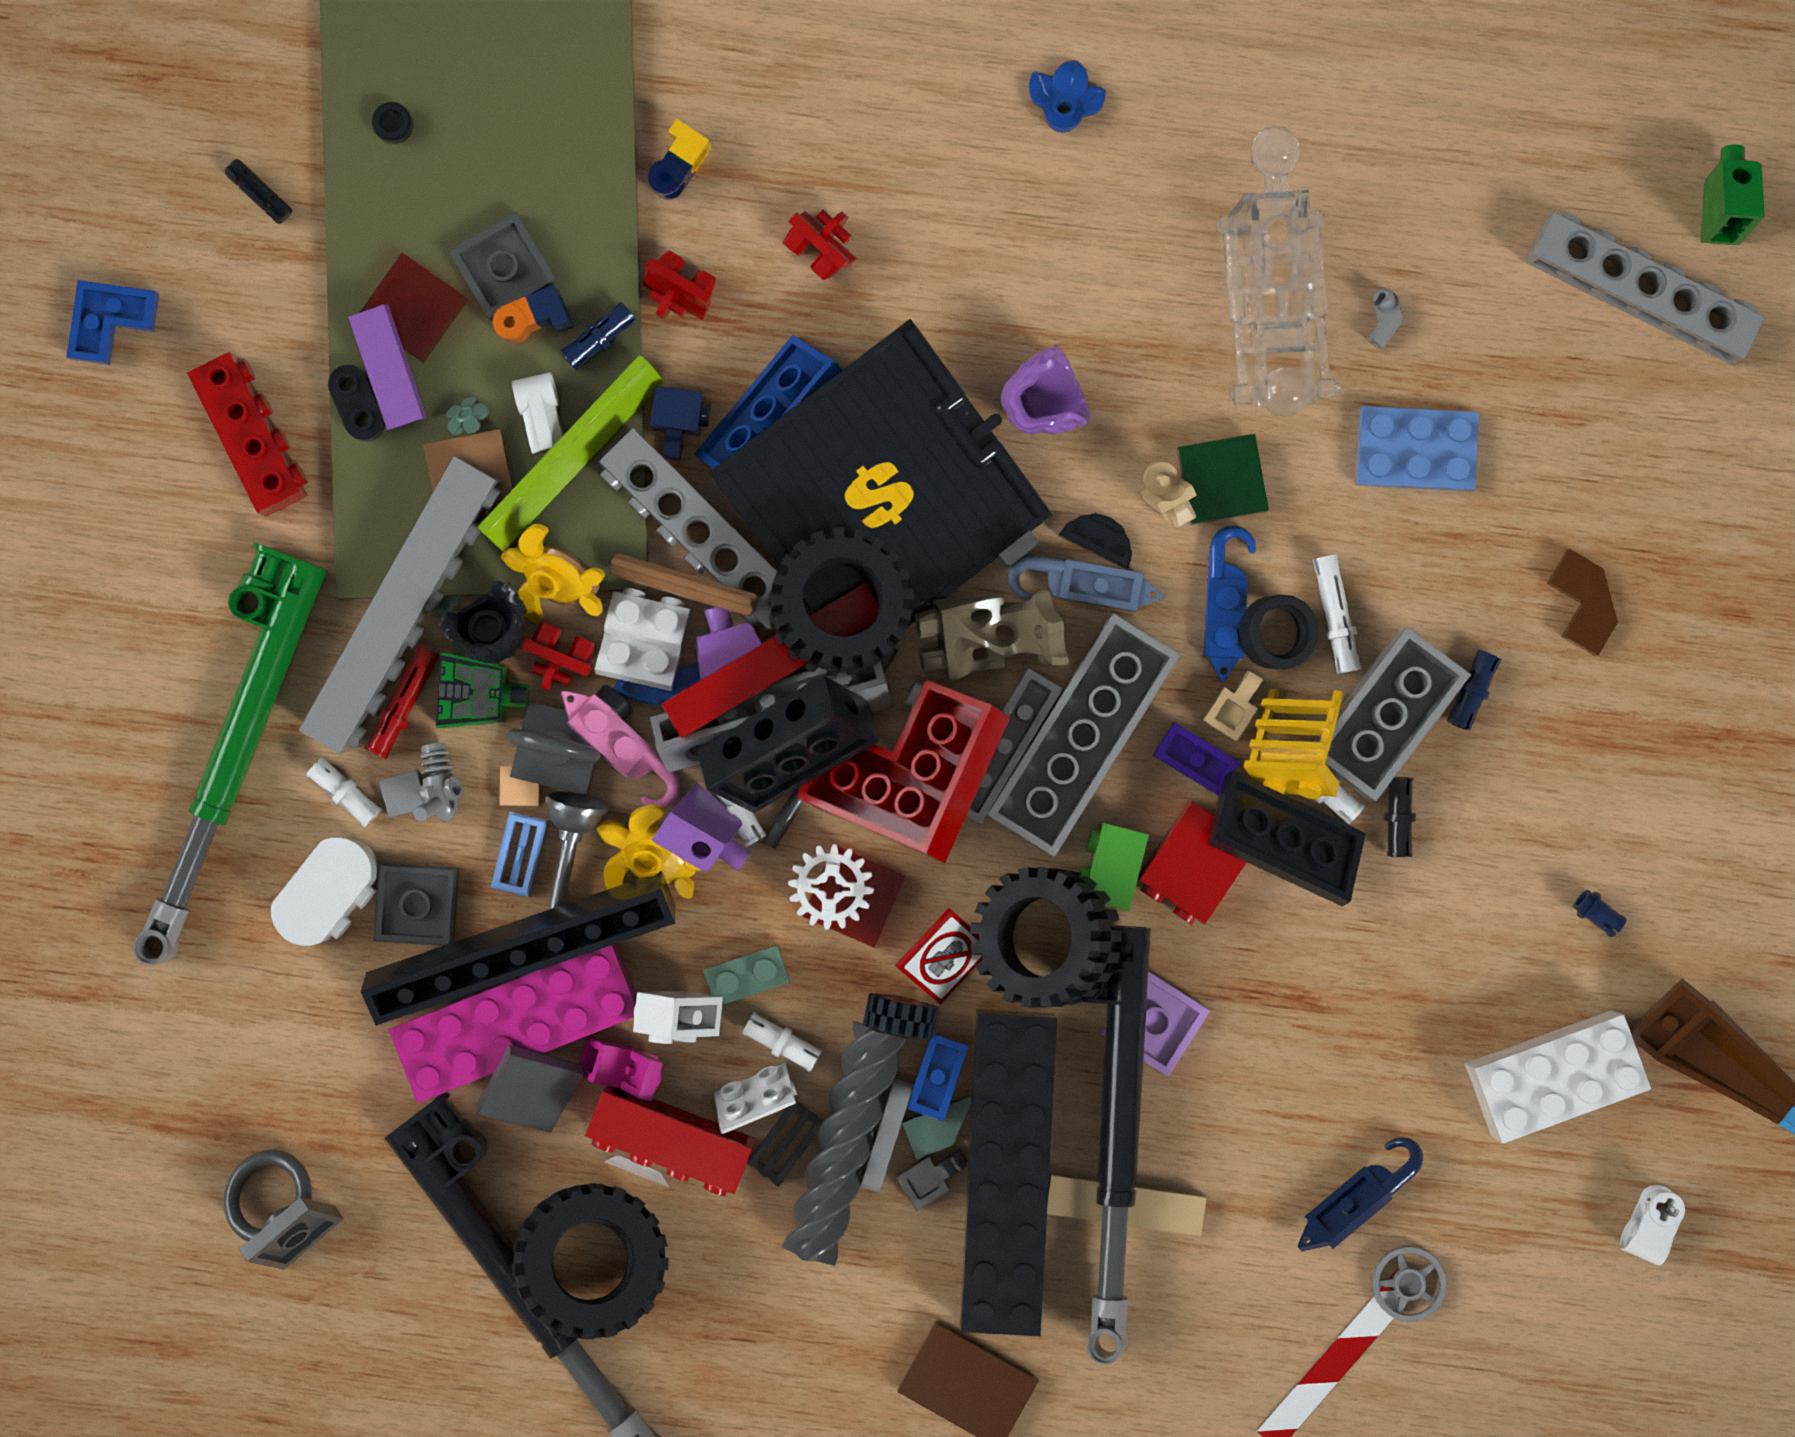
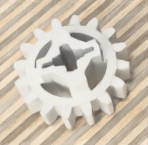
M837 844L832 845L830 853H825L822 846L819 845L816 847V857L813 858L806 852L802 855L806 863L804 867L800 865L793 866L792 869L795 873L799 874V878L788 881L789 886L797 888V893L793 894L789 899L790 902H801L802 906L797 911L799 916L806 912L811 914L809 921L811 926L818 919L824 920V929L829 930L832 921L837 920L838 925L842 929L846 927L845 918L847 916H850L855 921L860 919L856 911L858 906L865 909L869 908L870 904L863 899V895L872 894L874 888L865 886L864 881L872 877V872H861L860 868L865 862L864 858H860L855 862L850 859L853 849L849 848L842 855L838 854ZM826 861L825 871L818 877H806L813 866ZM840 862L847 865L853 871L857 882L849 881L840 872ZM828 876L836 877L835 881L837 884L842 885V887H849L850 889L836 891L834 897H827L825 889H820V887L813 886L812 884L819 885L820 883H825L828 880ZM805 892L816 894L822 902V911L816 909L809 902ZM845 896L856 897L848 908L836 913L837 903Z

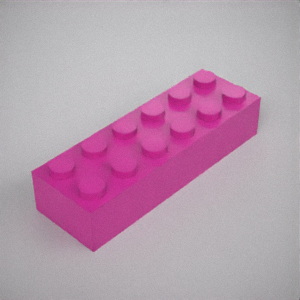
M614 944L514 978L396 1025L388 1030L417 1103H420L493 1074L509 1045L543 1054L633 1018L637 992L618 944Z

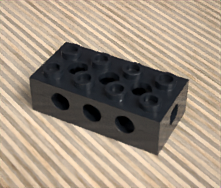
M822 675L811 679L805 686L790 695L779 698L773 705L758 714L747 717L743 723L724 734L716 736L711 742L697 750L706 789L752 813H756L880 740L869 701L827 676Z

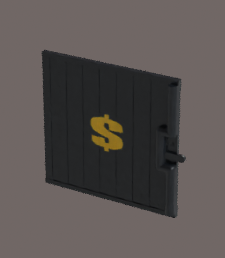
M911 319L901 324L708 472L779 566L786 554L789 555L792 552L794 545L802 539L804 542H807L813 533L823 530L824 535H828L833 528L844 527V534L852 535L855 529L866 531L864 539L873 542L876 536L885 541L882 549L888 554L894 549L900 556L897 565L900 570L907 568L910 575L907 588H913L914 599L909 607L913 611L905 629L915 622V614L931 610L934 607L933 600L945 599L998 558L1000 553L1029 530L1033 531L1052 516L1042 498L1002 443L993 434L992 430L1001 424L1002 417L999 414H993L985 421L982 419L963 389ZM833 565L822 568L811 575L803 589V599L813 612L862 583L867 584L879 605L877 592L872 582L862 572L849 566ZM871 626L867 627L866 629L862 630L861 632H859V633H857V634H860V633L864 632L865 630H867V629L870 628Z

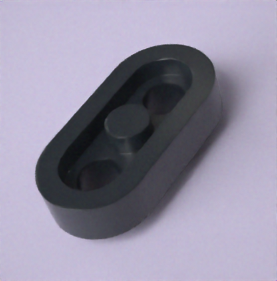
M339 366L331 373L328 380V388L345 429L357 440L364 442L373 441L381 436L385 429V423L370 380L356 366ZM352 378L354 381L352 389L344 391L342 389L343 380ZM363 413L368 414L369 423L364 427H359L357 424L359 415Z

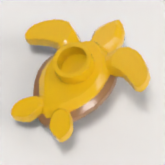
M533 524L529 526L521 535L518 546L509 547L502 552L500 557L505 564L515 572L524 573L527 579L521 585L518 594L527 609L525 617L531 622L538 624L544 618L540 597L559 605L580 603L584 610L593 616H599L602 613L601 600L595 594L600 588L605 572L599 568H589L581 559L568 550L557 546L543 545L544 538L549 532L548 527L545 525Z

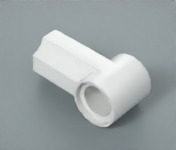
M551 372L512 381L515 402L520 415H523L533 455L546 454L563 436L557 410L559 398Z

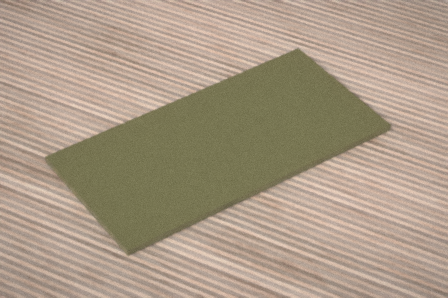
M320 0L329 377L336 368L342 365L356 366L368 376L348 317L388 304L427 418L391 430H387L385 426L380 437L373 441L364 442L357 440L347 432L330 394L335 599H373L433 494L423 444L501 429L513 487H515L545 454L533 455L531 452L523 415H520L515 402L512 381L548 372L552 373L559 398L557 410L564 435L639 355L642 356L632 0ZM387 102H396L403 105L413 119V131L410 137L399 144L384 142L378 137L372 126V116L375 110ZM515 212L519 215L558 282L553 285L560 291L574 326L559 333L551 324L531 332L527 340L518 344L508 343L496 333L492 321L486 316L449 253L450 250ZM621 301L634 316L636 322L616 336L610 342L611 346L606 351L601 349L579 367L578 370H575L564 358L560 350L564 349L586 331L585 326L591 321L593 323L597 322ZM346 378L343 380L342 389L344 391L352 389L354 385L353 379ZM467 397H476L479 403L486 404L489 413L486 418L478 420L481 425L478 431L468 434L463 430L458 435H452L448 431L447 425L450 421L446 414L452 406L459 405L461 407V402ZM644 403L528 525L529 527L533 524H542L548 527L549 532L544 538L543 545H552L568 550L581 559L589 568L594 567L603 570L605 577L600 583V588L597 592L623 591L625 588L649 590V586L613 576L609 572L610 562L618 553L648 562L647 517L644 519L630 506L628 502L633 497L622 486L615 491L600 476L605 469L599 463L632 428L645 440ZM366 413L359 415L357 418L359 427H364L369 423V415ZM645 467L636 468L631 473L630 480L634 486L639 488L646 487ZM490 513L482 514L478 523L480 524ZM480 531L475 542L471 546L465 544L459 558L463 559V562L452 580L446 578L439 591L444 594L443 596L488 595L492 584L499 580L504 583L511 582L513 590L518 592L521 585L527 579L524 573L515 572L505 564L500 557L503 551ZM523 532L511 543L509 547L519 545V539Z

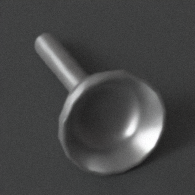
M562 791L549 792L546 795L545 802L549 805L550 819L560 829L558 837L562 839L548 910L564 905L566 902L577 842L582 841L583 833H588L595 829L602 816L608 812V804L600 799Z

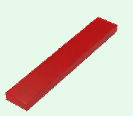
M862 583L808 616L822 631L834 636L848 637L856 635L875 623L879 605L867 584ZM775 636L662 702L661 706L680 738H684L806 665L807 662L800 658L795 662L788 656L790 649L786 644L780 646Z

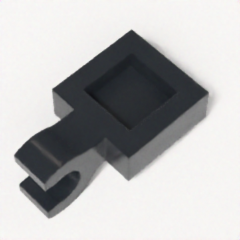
M960 1148L944 1157L937 1164L930 1155H927L898 1173L896 1179L916 1211L950 1191V1186L946 1179L965 1168L968 1161Z

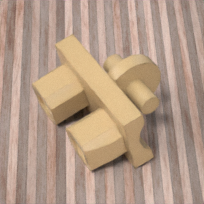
M1157 461L1150 464L1143 475L1144 486L1147 489L1140 492L1144 502L1158 511L1165 521L1170 520L1175 528L1195 519L1197 516L1189 502L1191 498L1197 496L1193 486L1178 477L1176 469L1171 464L1165 461Z

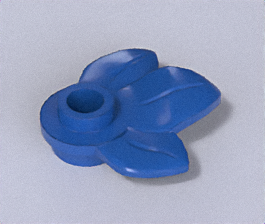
M1076 60L1063 63L1055 71L1054 76L1033 72L1029 82V94L1032 102L1044 110L1045 121L1056 132L1066 133L1073 130L1080 124L1083 117L1098 113L1105 101L1106 90L1098 86H1088L1086 69ZM1058 109H1066L1070 112L1062 114Z

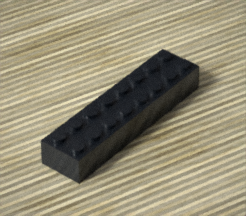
M977 1009L960 1312L961 1332L1041 1337L1057 1016L1055 1013Z

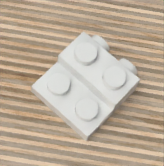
M625 588L623 594L613 592L604 625V636L595 666V674L672 691L690 623V609L684 608V602L673 597H663L661 602L646 599L644 592L633 588Z

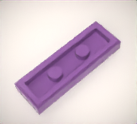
M381 305L349 316L348 318L386 429L391 430L427 418L389 305Z

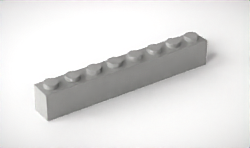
M453 457L299 729L300 732L339 754L348 751L350 747L354 750L358 747L367 731L362 725L369 713L374 716L378 712L386 698V695L381 693L388 680L394 682L404 667L405 661L401 660V657L407 646L413 648L419 641L424 631V627L420 626L427 612L433 614L440 604L444 594L439 590L445 579L452 580L460 569L463 559L459 558V555L465 544L471 546L480 533V530L477 528L479 525L478 521L484 513L483 511L486 509L491 512L502 494V491L497 489L501 482L500 479L462 457Z

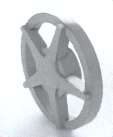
M1413 1246L1398 1247L1387 1252L1376 1264L1372 1275V1291L1379 1306L1393 1318L1407 1322L1419 1321L1429 1317L1440 1307L1446 1293V1276L1438 1260L1427 1251ZM1402 1254H1418L1427 1258L1431 1263L1416 1270L1407 1266ZM1396 1257L1399 1270L1394 1274L1393 1278L1380 1279L1384 1266L1392 1258ZM1434 1268L1439 1279V1288L1435 1299L1425 1291L1426 1281L1424 1278ZM1379 1286L1392 1287L1396 1294L1399 1295L1396 1311L1386 1305L1380 1294ZM1421 1297L1431 1303L1428 1308L1419 1313L1402 1314L1408 1300L1412 1301Z

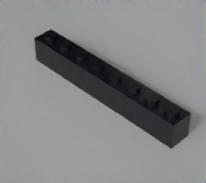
M660 871L655 876L643 877L368 971L364 978L361 994L377 1026L675 924L676 905L663 872Z

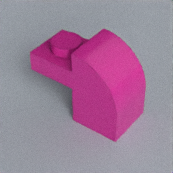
M593 1036L586 1037L579 1064H582L583 1077L590 1082L620 1088L637 1099L652 1101L654 1091L660 1084L663 1063L657 1060V1055L646 1050Z

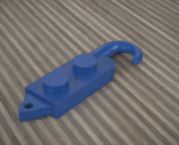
M1227 526L1219 530L1212 538L1209 547L1203 657H1208L1220 682H1224L1237 661L1244 658V652L1239 640V623L1247 608L1248 580L1246 574L1240 568L1224 564L1225 544L1231 538H1241L1246 542L1249 553L1253 554L1256 552V544L1252 534L1239 526ZM1222 667L1226 669L1224 675L1220 673V668Z

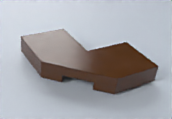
M1568 549L1565 551L1547 583L1580 603L1561 637L1593 656H1599L1618 623L1605 572L1602 567Z

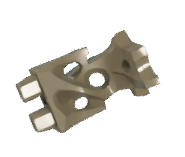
M1048 589L1035 593L1030 600L1013 603L1004 602L1002 595L990 594L968 599L933 600L934 609L915 614L918 636L920 638L937 636L938 638L937 647L920 649L919 656L922 670L924 673H944L950 682H954L972 673L1005 668V659L1020 652L1038 654L1041 664L1049 666L1069 664L1064 643V623L1053 606ZM1000 625H1008L1013 630V636L1007 640L999 639L996 636V628ZM983 647L988 650L987 654L982 658L972 657L974 649Z

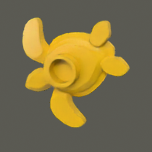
M649 804L636 809L629 817L628 829L613 819L603 820L597 825V832L606 844L621 848V851L610 858L604 867V881L607 889L625 884V875L630 870L639 879L655 876L662 871L667 884L674 883L680 896L687 899L693 896L694 882L690 877L696 871L701 870L652 841L661 827L653 823L663 817L665 813L664 807Z

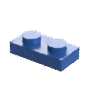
M933 1034V1038L929 1040L906 1108L907 1110L942 1122L945 1121L969 1049L968 1045Z

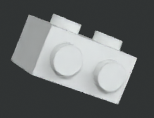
M690 991L637 992L633 1032L648 1034L649 1042L672 1044L673 1040L696 1042L697 1037L719 1036L723 997Z

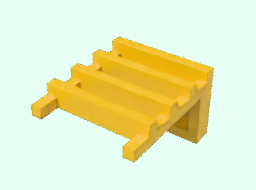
M1269 689L1267 698H1263L1261 702L1263 707L1262 717L1256 720L1255 726L1258 731L1256 738L1250 741L1249 747L1252 749L1250 759L1244 762V769L1254 781L1282 794L1301 795L1308 799H1318L1320 796L1336 797L1339 781L1327 767L1326 760L1344 697L1343 692L1334 690L1331 700L1278 699V690ZM1274 713L1327 715L1326 721L1272 719ZM1268 733L1321 736L1320 742L1266 739Z

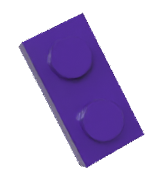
M1175 722L1171 724L1152 755L1217 796L1220 795L1224 776L1232 770L1236 772L1241 764Z

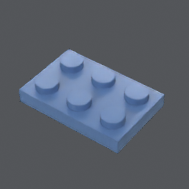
M1360 407L1356 486L1474 491L1476 486L1479 412Z

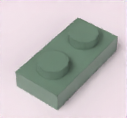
M779 945L703 970L711 995L723 997L722 1005L790 983Z

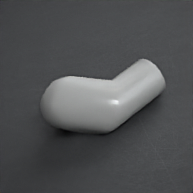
M1387 288L1378 290L1373 296L1378 324L1367 337V340L1373 346L1381 350L1403 321L1399 299L1394 292Z

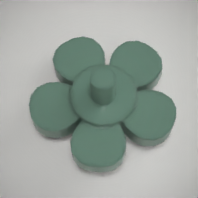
M476 397L465 398L461 402V407L454 405L448 410L446 414L450 421L447 425L448 431L452 435H458L463 430L468 434L475 433L481 426L478 420L488 416V407L484 403H479Z

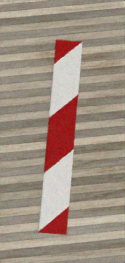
M1382 1286L1380 1294L1389 1308L1396 1311L1399 1295L1396 1294L1392 1287ZM1375 1297L1369 1301L1261 1425L1257 1432L1262 1437H1291L1394 1319L1379 1306Z

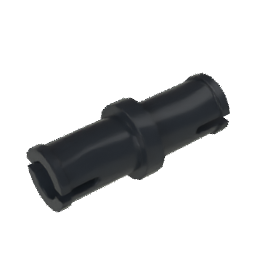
M1394 777L1389 784L1388 812L1384 813V821H1388L1387 856L1390 857L1413 856L1412 822L1416 821V813L1412 812V782L1414 778Z

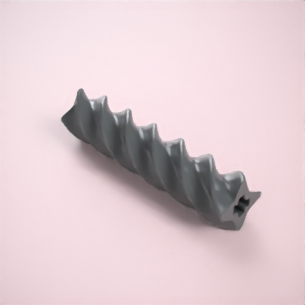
M853 1021V1031L856 1039L847 1046L841 1058V1068L844 1077L835 1084L829 1096L832 1115L822 1123L817 1134V1142L821 1153L810 1161L806 1169L805 1179L809 1191L798 1199L794 1207V1220L797 1229L786 1237L782 1248L795 1253L801 1260L816 1261L832 1266L836 1265L838 1258V1241L844 1235L849 1224V1204L856 1197L861 1186V1166L868 1159L873 1148V1128L880 1121L886 1106L885 1090L890 1086L896 1075L898 1065L897 1052L907 1040V1038L889 1032L870 1029L863 1026V1023Z

